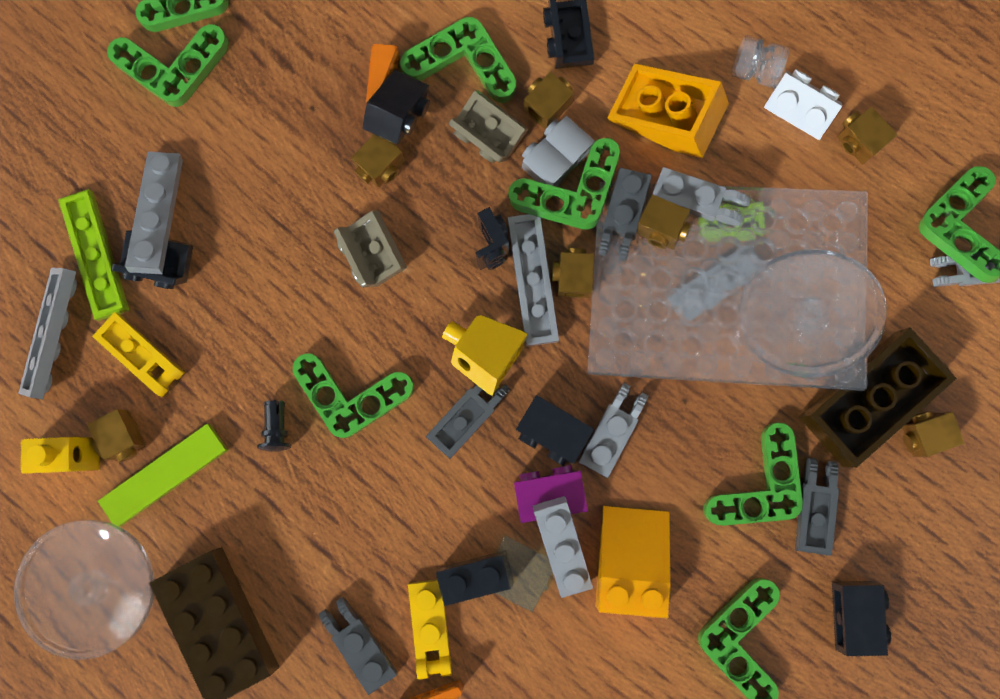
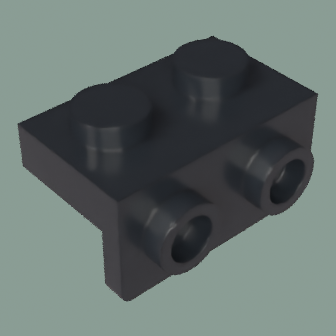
M549 0L548 7L543 8V20L545 28L550 27L552 38H547L548 57L554 58L555 69L593 65L594 54L587 0L563 2Z
M490 207L477 213L479 229L488 243V246L476 252L477 265L480 270L486 267L488 270H493L506 262L505 257L509 256V242L506 233L508 228L499 213L494 215Z
M126 230L121 262L113 263V271L123 273L122 278L127 280L143 281V278L154 280V286L165 289H174V285L187 283L194 245L169 239L162 274L130 273L125 268L132 230Z

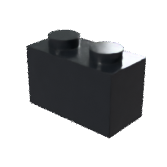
M394 70L368 100L362 129L398 145L405 134L411 135L418 117L423 118L427 113L430 105V100L427 99L429 85Z
M538 395L534 397L516 428V431L521 433L518 438L520 441L534 449L538 444L549 450L547 457L562 466L565 465L566 461L571 464L575 463L594 430Z
M506 550L443 566L436 572L444 606L511 589L514 584Z
M873 581L832 582L835 650L845 656H888L887 645L891 644V631L886 624L885 611L889 609V596L887 591L884 590V585Z

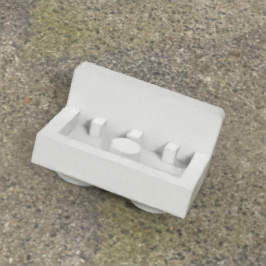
M797 69L793 73L786 70L764 108L820 140L842 107V103L837 100L840 94L825 85L822 86L821 90L810 84L812 78Z

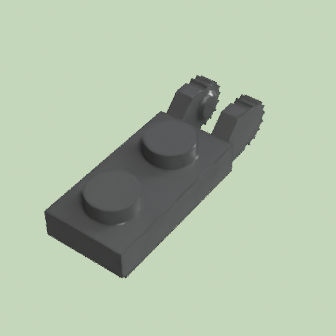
M623 168L619 169L603 226L599 255H607L610 250L612 235L624 237L619 248V260H627L632 240L636 238L638 222L643 213L652 175Z
M505 384L496 391L494 397L487 403L479 396L483 391L482 388L478 385L473 389L470 388L426 437L451 459L495 411L494 408L511 389Z
M807 458L803 475L804 484H802L801 488L803 504L802 511L798 515L794 550L831 556L839 489H837L838 462L828 461L826 463L824 487L816 485L817 459Z
M342 597L336 603L340 613L350 623L348 626L341 630L334 616L327 609L320 612L319 616L327 631L332 635L331 639L367 694L370 695L397 676L398 673L362 617H358L348 601Z

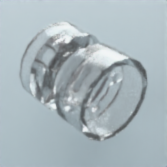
M745 35L737 52L731 76L747 81L754 77L757 84L775 89L784 72L790 48L775 43L764 46L762 39Z

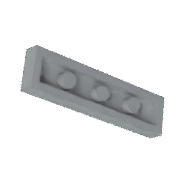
M147 152L125 268L130 273H163L183 159L178 153Z
M530 214L508 217L524 332L528 334L526 347L559 342L541 218Z
M51 268L18 394L43 400L45 393L50 390L52 384V375L50 374L52 364L58 358L61 348L58 342L61 329L66 327L69 313L66 311L69 298L73 297L77 287V281L75 280L76 271L65 268Z

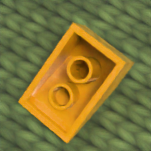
M634 64L607 118L609 121L672 151L703 158L729 102L720 81Z
M603 506L595 603L598 612L668 618L670 596V512Z

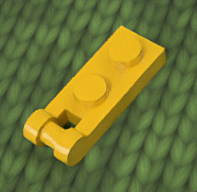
M114 312L92 336L160 397H164L169 391L168 386L175 379L179 380L185 373L180 366L171 361L119 313ZM159 365L165 371L156 378L151 373Z
M438 579L409 583L408 592L418 680L428 679L429 675L441 674V677L452 676L446 611ZM439 650V660H427V651Z

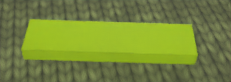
M87 189L58 199L94 320L101 321L107 319L114 312L122 314L130 311L117 271L112 270L115 261L94 192Z
M207 423L99 499L98 503L114 527L120 528L229 450L212 425Z

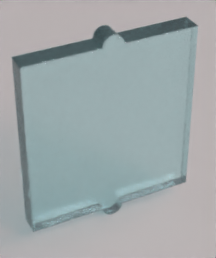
M505 535L497 552L506 550L514 584L511 589L496 594L533 612L542 592L548 589L547 582L552 574L549 558Z

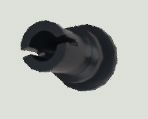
M276 400L264 402V431H261L264 443L258 444L257 449L279 452L291 448V444L284 443V438L288 437V431L284 430V401H278V404Z

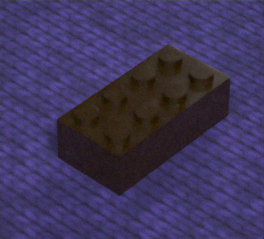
M909 327L894 332L802 413L799 419L842 467L857 468L957 378Z
M222 547L211 550L149 582L203 699H228L270 677L280 668Z

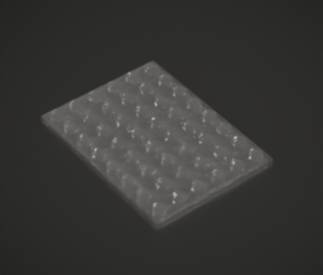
M600 182L599 190L604 187V182ZM612 182L596 231L587 370L589 375L859 391L867 389L868 191L723 186L726 187V190H736L751 198L749 206L745 208L725 202L720 204L719 208L730 209L744 216L742 225L733 226L717 220L712 222L689 214L687 222L692 223L691 229L684 242L678 240L674 250L668 247L665 249L654 247L648 243L647 238L636 234L635 240H632L627 260L622 261L619 260L618 253L624 237L612 235L609 252L606 256L599 255L603 226L616 183ZM650 184L643 212L653 194L656 184Z

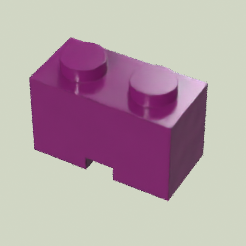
M572 465L552 468L553 475L540 477L539 471L519 474L520 481H514L521 523L536 521L532 505L563 496L566 497L571 514L587 512L581 471H573Z

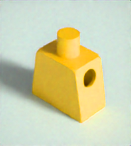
M480 315L475 317L468 329L451 321L444 330L442 338L456 345L451 360L452 365L485 392L493 396L522 352L528 334Z
M93 437L22 439L21 441L22 474L100 470V457L92 447ZM78 447L80 457L76 462L73 458V450Z

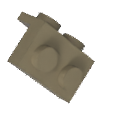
M474 91L458 117L451 118L448 123L455 129L454 135L465 143L469 144L472 142L480 148L479 154L492 163H495V161H507L528 131L526 126L480 91Z
M371 211L349 227H338L333 231L337 238L339 250L346 256L352 268L353 278L362 288L378 287L407 268L379 211Z

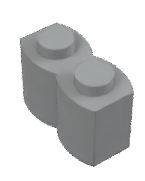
M568 116L564 117L561 121L555 119L544 132L546 137L539 144L536 142L531 143L522 154L524 158L522 169L537 182L558 187L570 172L589 154L595 142Z

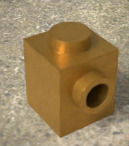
M550 71L544 79L538 77L528 89L529 94L524 98L523 110L546 130L555 119H558L572 105L574 97L573 88L565 78L561 76L557 78Z
M871 106L863 114L857 110L842 123L845 129L837 138L841 141L842 148L848 154L854 155L863 165L898 134Z
M375 134L351 157L357 167L354 170L355 174L367 185L372 181L378 188L384 182L386 184L390 183L398 175V168L405 162L402 151L396 145Z
M652 194L638 222L637 235L647 238L648 243L660 249L668 247L674 250L678 240L684 242L691 229L692 223L687 222L690 210Z
M569 248L567 253L561 252L559 262H553L552 281H558V297H591L593 291L594 254H586V249Z
M116 409L87 424L93 437L92 447L103 460H117L118 463L128 461L138 455L136 450L146 445L130 410Z
M932 410L925 411L912 418L913 422L902 427L905 433L903 434L904 444L914 457H929L965 444L953 412L933 415Z

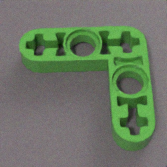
M143 0L137 5L136 17L148 31L159 32L220 15L227 10L229 0H216L214 4H210L209 0H200L201 8H199L195 0H187L191 6L184 14L175 12L176 4L182 0ZM165 6L171 14V16L169 17L165 14L167 12L164 8ZM155 10L157 12L154 14L155 19L150 21L148 19L151 15L150 11Z
M466 17L410 48L401 57L400 65L403 74L422 81L465 56L494 101L501 103L510 101L516 93V80L481 22L473 17ZM464 30L475 31V38L464 37ZM453 35H455L456 41L459 40L460 48L456 47L455 40L452 38ZM438 43H447L450 45L451 51L447 56L439 57L434 53V47ZM428 51L433 62L432 64H429L428 58L426 59L424 52ZM482 53H489L494 57L495 61L489 67H482L477 63L478 56ZM415 60L416 63H420L421 69L416 71L414 68H410L409 62ZM497 71L500 81L503 84L508 82L506 92H503L502 89L495 90L497 86L493 74Z
M211 24L205 25L195 34L169 68L127 38L114 39L107 48V55L121 71L172 107H179L190 99L228 50L229 41L220 27ZM209 37L212 39L217 38L219 42L217 45L208 44L207 39ZM199 49H201L204 53H207L208 57L206 59L198 51ZM120 51H128L136 60L134 64L125 57H121L119 55ZM199 59L201 61V67L197 72H186L185 67L189 60ZM148 65L156 66L157 71L153 78L149 80L142 78L141 72L143 68ZM181 73L187 80H189L188 83H185V81L183 79H180L178 75ZM170 86L177 87L180 91L177 95L170 94L168 88Z
M610 138L598 139L593 143L577 192L530 179L521 178L514 181L509 187L508 192L511 206L519 212L586 230L594 228L600 221L619 163V145ZM604 150L610 151V156L606 158L603 169L599 167L600 154ZM599 177L604 181L605 185L601 190H591L586 184L588 179ZM523 190H528L530 197H525L524 201L518 200V194H521ZM538 193H542L540 196V206H536ZM558 197L564 202V205L558 211H551L546 207V201L549 198ZM588 198L593 200L591 214L587 216V219L581 217L580 211H584Z
M976 166L969 169L925 213L919 222V230L927 240L975 278L985 283H993L1000 279V250L962 222L996 184L995 175L990 169ZM977 179L980 180L982 184L973 192L968 190L973 182ZM958 197L962 199L965 203V209L953 208L949 203V198ZM941 214L947 217L937 228L931 225ZM962 238L967 240L971 245V251L959 250L955 245V239ZM978 251L982 253L976 260L972 258ZM989 262L995 265L991 271L985 267Z
M303 354L295 359L293 364V373L329 431L339 438L354 436L407 401L414 392L412 379L405 373L394 372L348 401L319 357L312 354ZM305 361L311 364L316 363L317 366L313 368V372L317 378L321 379L324 375L326 377L325 381L318 382L312 389L309 387L310 384L315 383L312 377L308 374L302 375L301 373L305 369L303 365ZM395 379H398L400 382L406 380L407 385L404 387L406 393L401 396L396 392L388 398L393 403L387 406L385 397L378 392V389L383 387L384 392L387 393L393 389V381ZM323 387H331L335 392V399L329 405H322L318 401V392ZM369 396H376L381 403L379 411L373 415H369L363 410V401ZM355 405L358 414L365 421L360 424L359 418H356L348 424L350 428L348 432L344 429L338 430L336 428V425L340 423L338 417L342 415L348 418L355 414L351 410V407Z
M772 423L767 425L761 433L767 490L710 496L703 505L704 516L709 522L725 526L790 520L796 518L801 513L803 501L794 432L790 426L784 423ZM775 428H778L780 434L785 435V440L780 441V452L788 451V456L771 457V452H778L777 443L770 440V435L776 432ZM779 461H784L790 468V474L785 480L777 479L773 473V467ZM770 495L769 502H781L784 499L783 495H786L787 499L793 501V506L788 507V513H785V510L782 508H770L772 515L768 516L769 503L766 496ZM751 497L758 499L761 504L759 514L753 517L748 516L744 511V503ZM737 498L736 510L739 518L735 519L736 512L722 513V519H719L718 515L712 514L711 508L717 507V501H720L723 506H735L733 499Z
M755 578L750 581L702 627L698 634V643L701 649L747 699H763L761 696L754 698L757 695V691L748 682L752 677L761 686H767L765 690L768 695L764 699H778L779 696L778 687L775 682L738 644L779 602L780 593L778 587L765 578ZM759 586L764 589L769 587L767 591L769 599L767 601L757 600L753 606L758 608V611L754 613L752 608L745 604L743 600L747 598L750 602H753L759 595L756 591ZM736 608H743L747 612V621L742 626H733L730 622V613ZM723 621L726 627L732 630L734 634L730 637L727 632H724L719 637V641L722 644L718 648L714 645L708 648L707 645L710 643V640L707 638L710 633L716 636L724 630L719 626V623ZM735 657H743L747 663L746 670L740 675H734L729 670V663Z

